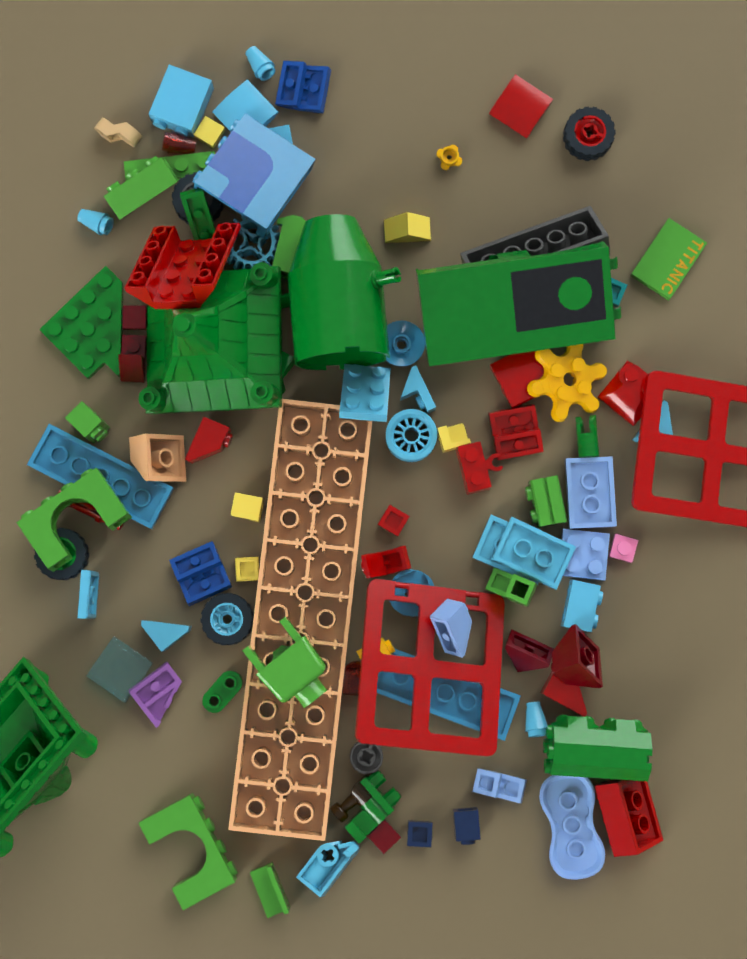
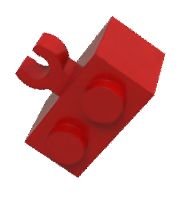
M480 441L458 446L456 453L467 495L490 490L492 486L488 470L499 472L503 469V466L495 467L492 464V460L499 458L500 454H492L485 460Z

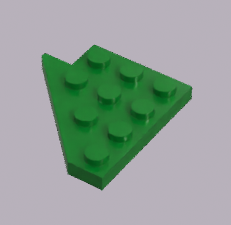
M107 266L98 272L39 329L87 379H90L105 364L120 377L118 354L122 352L123 282Z

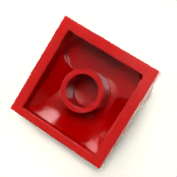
M627 361L597 398L634 426L642 415L645 381L648 374L636 364Z

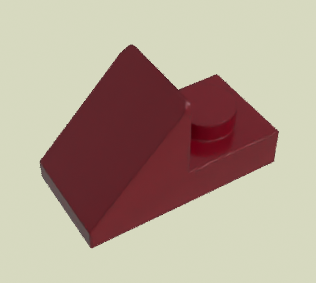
M145 335L122 336V352L118 354L121 382L145 383L147 337Z

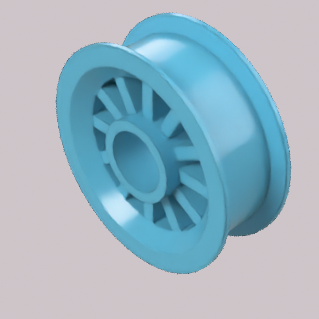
M417 409L402 410L395 414L387 425L385 435L387 447L396 458L402 461L417 462L423 460L435 447L437 441L436 425L432 418L423 411ZM408 419H413L412 425H409ZM416 420L420 421L417 427L415 426ZM402 421L405 422L406 427L401 424ZM423 425L426 427V429L419 430ZM396 427H398V428H400L402 431H397V430H395V429H396ZM408 430H413L417 433L418 438L415 441H408L404 434ZM428 432V437L421 435ZM394 435L402 436L394 439ZM420 440H424V441H428V442H427V444L425 445V444L422 443ZM403 441V443L398 447L396 443ZM416 444H418L422 449L418 451ZM405 445H408L407 452L402 450ZM411 446H413L415 452H410Z

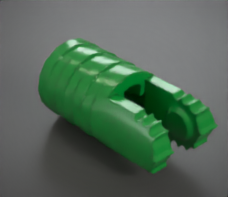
M590 415L589 417L590 433H584L583 419L575 417L578 458L599 457L596 415Z

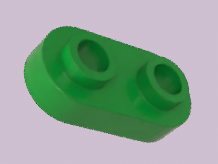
M236 671L224 672L204 694L202 700L204 708L211 713L222 711L242 688L243 680L241 675ZM228 678L234 680L233 687H228L226 685V680ZM215 696L218 698L219 702L217 705L210 703L211 697Z

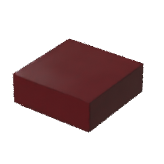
M123 306V329L147 330V306Z
M386 819L367 835L383 854L401 838Z

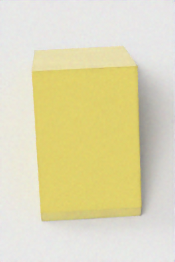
M406 212L384 219L385 243L431 241L430 217Z

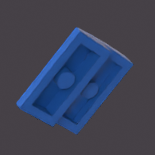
M283 61L275 104L292 110L324 114L331 69L327 66H308L305 62Z
M213 541L169 560L189 606L232 588L230 579Z

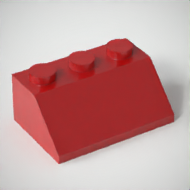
M608 779L595 785L596 797L600 804L603 822L606 826L609 844L614 857L638 855L664 841L647 781Z

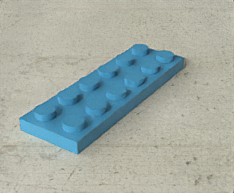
M48 424L27 463L28 466L65 485L79 480L81 474L86 470L97 468L132 516L131 519L152 530L174 490L172 486L164 482L145 481L135 467L51 424Z
M395 649L396 652L392 653L396 656L415 657L398 649ZM379 672L377 693L412 706L414 679L411 675ZM433 678L431 683L430 713L480 731L482 685L474 682ZM500 688L498 739L505 741L521 695Z

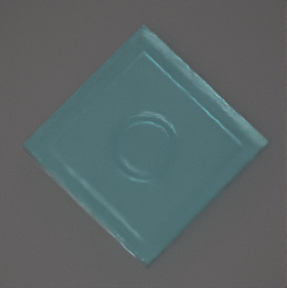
M113 636L86 676L126 703L131 696L128 690L143 679L153 662Z

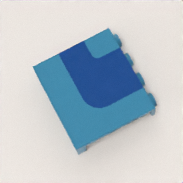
M244 114L240 121L238 119L235 120L231 126L230 135L228 137L224 136L218 144L219 150L216 154H210L206 160L205 169L203 171L199 170L192 182L194 183V189L201 188L258 225L256 234L264 238L311 172L316 159L249 115Z

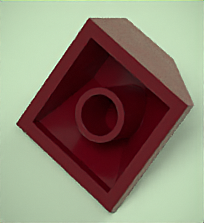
M576 624L571 625L552 652V673L567 685L601 688L603 683L600 648Z

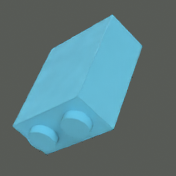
M169 64L149 112L153 125L163 130L166 128L172 129L174 133L186 138L188 135L194 138L193 134L200 125L214 90L212 80Z

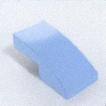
M478 768L472 792L522 803L527 779Z

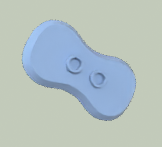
M552 775L543 782L539 795L540 804L550 821L552 830L549 850L551 866L559 876L565 879L578 880L591 877L601 870L605 862V848L593 823L594 786L588 777Z

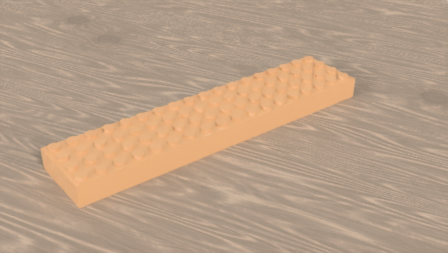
M282 399V408L278 409L250 644L251 648L267 666L272 662L273 652L281 645L292 646L296 643L279 622L284 617H287L302 637L306 636L325 663L326 670L318 679L327 691L306 708H303L295 696L289 701L282 703L257 677L258 670L250 660L248 661L228 830L321 841L326 840L373 421L339 418L340 405Z

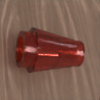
M173 131L171 133L165 132L162 150L168 151L167 154L195 153L196 140Z

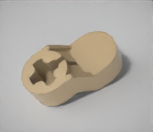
M102 117L94 127L110 143L124 140L130 146L135 147L142 138V135L127 122L114 125Z

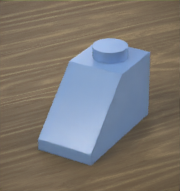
M446 599L430 615V619L444 652L463 658L466 653L472 620L465 603Z

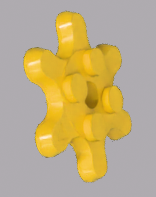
M583 344L566 346V351L561 356L555 355L550 349L535 351V358L543 366L544 374L540 379L530 381L527 391L532 397L547 395L552 399L551 417L556 422L566 420L569 408L573 404L580 405L587 413H594L599 408V401L591 392V384L595 380L603 379L606 376L607 368L602 363L587 365L584 359H582ZM566 373L574 377L571 386L564 383L563 378Z

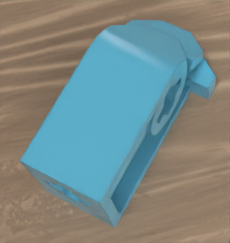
M341 840L322 844L296 878L320 898L325 896L352 859L358 854L360 850L356 841L342 843ZM333 850L332 856L334 859L327 860L328 855L326 851Z

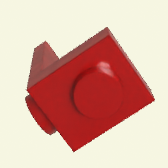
M406 546L361 555V568L367 579L411 569Z

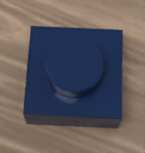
M408 820L407 846L431 848L433 823Z

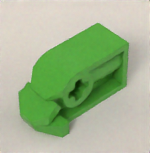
M290 215L277 220V226L282 228L272 266H279L281 268L282 279L288 280L287 275L304 223L306 222L302 216Z

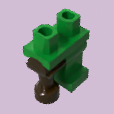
M380 770L371 773L369 776L364 775L353 786L351 794L342 804L336 802L330 807L336 818L340 822H344L349 817L347 812L357 804L359 805L361 810L345 824V829L358 844L394 811V806L401 798V794L394 787L385 794L378 789L387 780Z

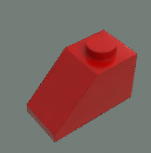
M203 416L185 460L193 464L222 452L224 447L228 448L233 438V435L230 434L232 431L230 427Z
M551 671L540 693L585 717L587 711L580 687L565 684L558 677H555Z

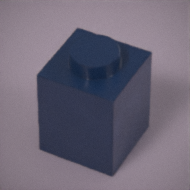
M477 807L453 809L456 842L461 841V845L475 844V840H481Z

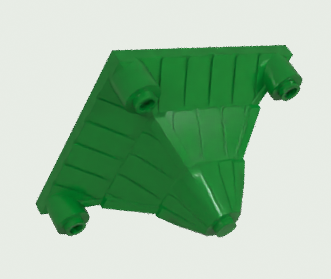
M260 262L255 264L252 269L222 271L215 289L200 308L154 309L147 304V387L140 392L138 398L139 404L142 408L146 409L147 414L282 408L281 268L279 266H270Z
M24 656L0 683V857L8 854L13 848V835L5 831L11 822L32 805L50 801L61 796L69 789L72 777L67 764L71 752L81 758H88L95 753L98 745L97 737L80 727L48 686V674L35 667Z

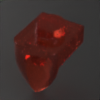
M358 660L348 663L345 667L343 695L358 696L361 662Z

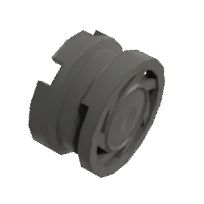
M356 742L351 749L350 761L354 769L359 773H374L382 765L383 752L380 746Z

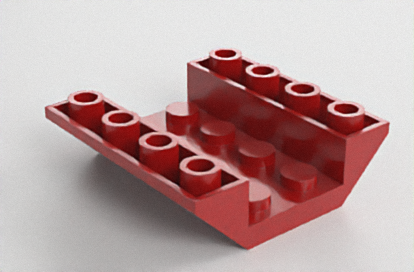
M225 222L218 224L212 238L204 240L187 239L181 241L175 226L153 227L124 287L125 291L154 309L200 308L217 285L241 228L240 223Z

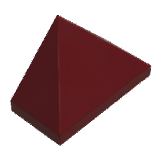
M511 629L505 645V649L517 672L548 668L551 663L554 648Z

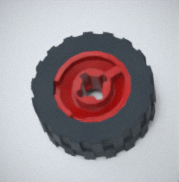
M589 106L576 110L574 114L572 113L563 131V142H565L566 150H569L570 154L579 160L590 161L603 157L610 149L616 134V130H614L615 124L614 121L612 122L611 116L607 115L602 109H597V107L589 108ZM586 131H591L593 135L587 137Z

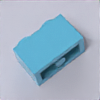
M570 580L560 626L570 628L571 625L576 624L584 632H592V628L596 629L598 623V615L595 614L597 605H601L603 599V592L600 591L601 586Z

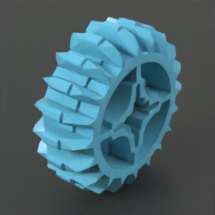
M242 215L241 222L234 218L233 222L240 223L241 225L237 237L241 234L244 241L236 252L234 251V242L227 263L229 265L234 263V270H239L240 268L252 269L255 264L260 262L271 266L270 263H273L280 232H277L279 227L273 225L267 235L262 238L258 234H252L248 231V229H257L258 225ZM268 238H271V248L265 255L262 246ZM248 239L257 244L258 251L253 246H249ZM249 255H253L258 260L248 261L242 259V257L246 258Z

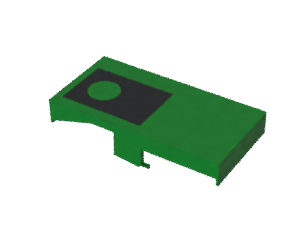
M601 241L600 243L531 256L527 250L489 255V260L424 270L416 269L426 356L429 366L616 339L614 320L620 319L622 316L621 306L613 309L611 270L618 268L617 257L610 259L609 247L604 241Z

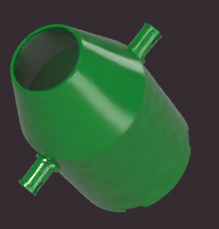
M343 214L322 215L311 218L304 223L287 275L289 293L281 294V309L290 307L295 366L298 368L326 370V366L339 365V369L344 370V364L371 366L386 361V356L390 358L383 285L400 282L401 277L395 276L401 275L397 267L382 271L378 259L356 218Z

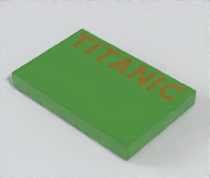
M668 218L630 276L669 301L707 242Z

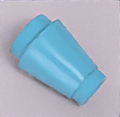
M252 46L246 51L245 55L256 78L266 81L275 74L274 63L256 46Z
M81 209L78 213V222H81L97 234L108 235L111 232L114 219L108 213Z
M540 702L526 703L525 732H528V737L546 736L547 721Z

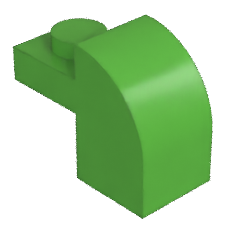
M494 567L485 589L528 607L537 584L516 574L512 575Z

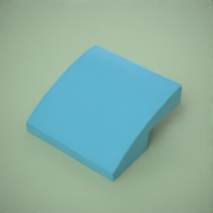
M249 80L244 81L212 111L229 131L235 120L238 119L240 121L244 114L249 115L267 127L279 113Z

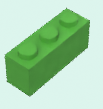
M157 156L145 162V169L140 172L138 169H135L125 176L127 181L121 185L117 181L106 188L109 193L104 195V198L119 220L178 182L179 179L164 157L160 159Z

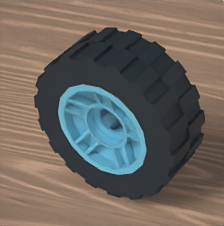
M222 593L212 597L205 604V608L201 612L202 619L200 618L203 632L216 644L233 645L240 643L252 631L254 613L251 606L243 597L236 594ZM230 615L232 621L229 624H225L223 616Z

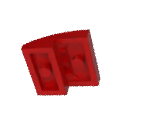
M515 74L489 114L528 139L554 99Z
M535 351L511 354L490 364V369L499 382L501 390L512 409L535 398L528 394L527 386L530 381L538 380L544 374L543 366L535 358Z
M534 404L488 412L495 451L497 454H500L497 460L544 452Z

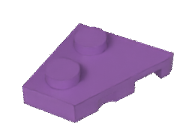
M165 662L128 691L157 728L182 681L169 663Z

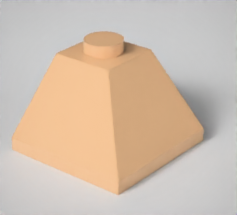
M145 433L129 437L130 461L145 481L186 482L184 435Z

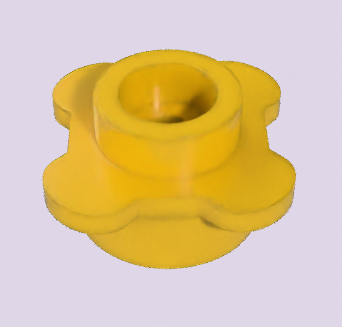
M456 145L438 149L436 155L440 158L443 170H448L452 166H460L462 164V158L459 157Z

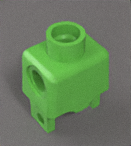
M284 617L279 622L296 643L292 646L281 645L273 652L272 662L265 666L251 646H247L242 651L258 670L257 677L280 702L285 703L295 696L303 708H306L327 691L318 679L326 670V665L306 636L302 637L288 618Z

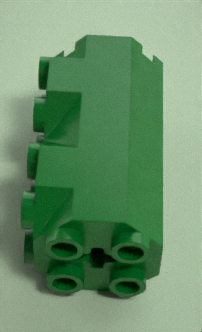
M559 715L556 717L555 722L551 723V725L547 724L546 739L543 740V753H547V759L544 760V773L559 776L648 782L652 769V763H649V756H652L653 753L651 733L643 727L640 720L608 718L604 721V725L599 727L590 716Z

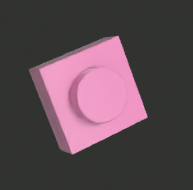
M614 534L608 557L632 563L638 540Z

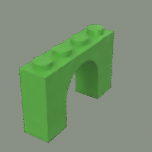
M97 468L86 470L81 474L79 480L64 485L60 493L54 497H47L41 502L40 507L34 511L29 510L21 516V520L16 522L47 569L52 572L73 559L57 533V520L66 507L74 503L93 505L112 531L132 518L106 478Z
M194 793L183 797L139 822L149 845L179 830L193 832L200 837L205 845L206 861L203 868L176 883L172 888L182 910L235 883L237 879L236 874H238L233 861L228 862L224 854L227 850L221 839L217 840L213 832L216 830L214 823L210 817L206 819L202 811L205 807L199 796L195 797Z

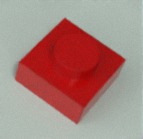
M389 504L378 526L398 537L410 516Z

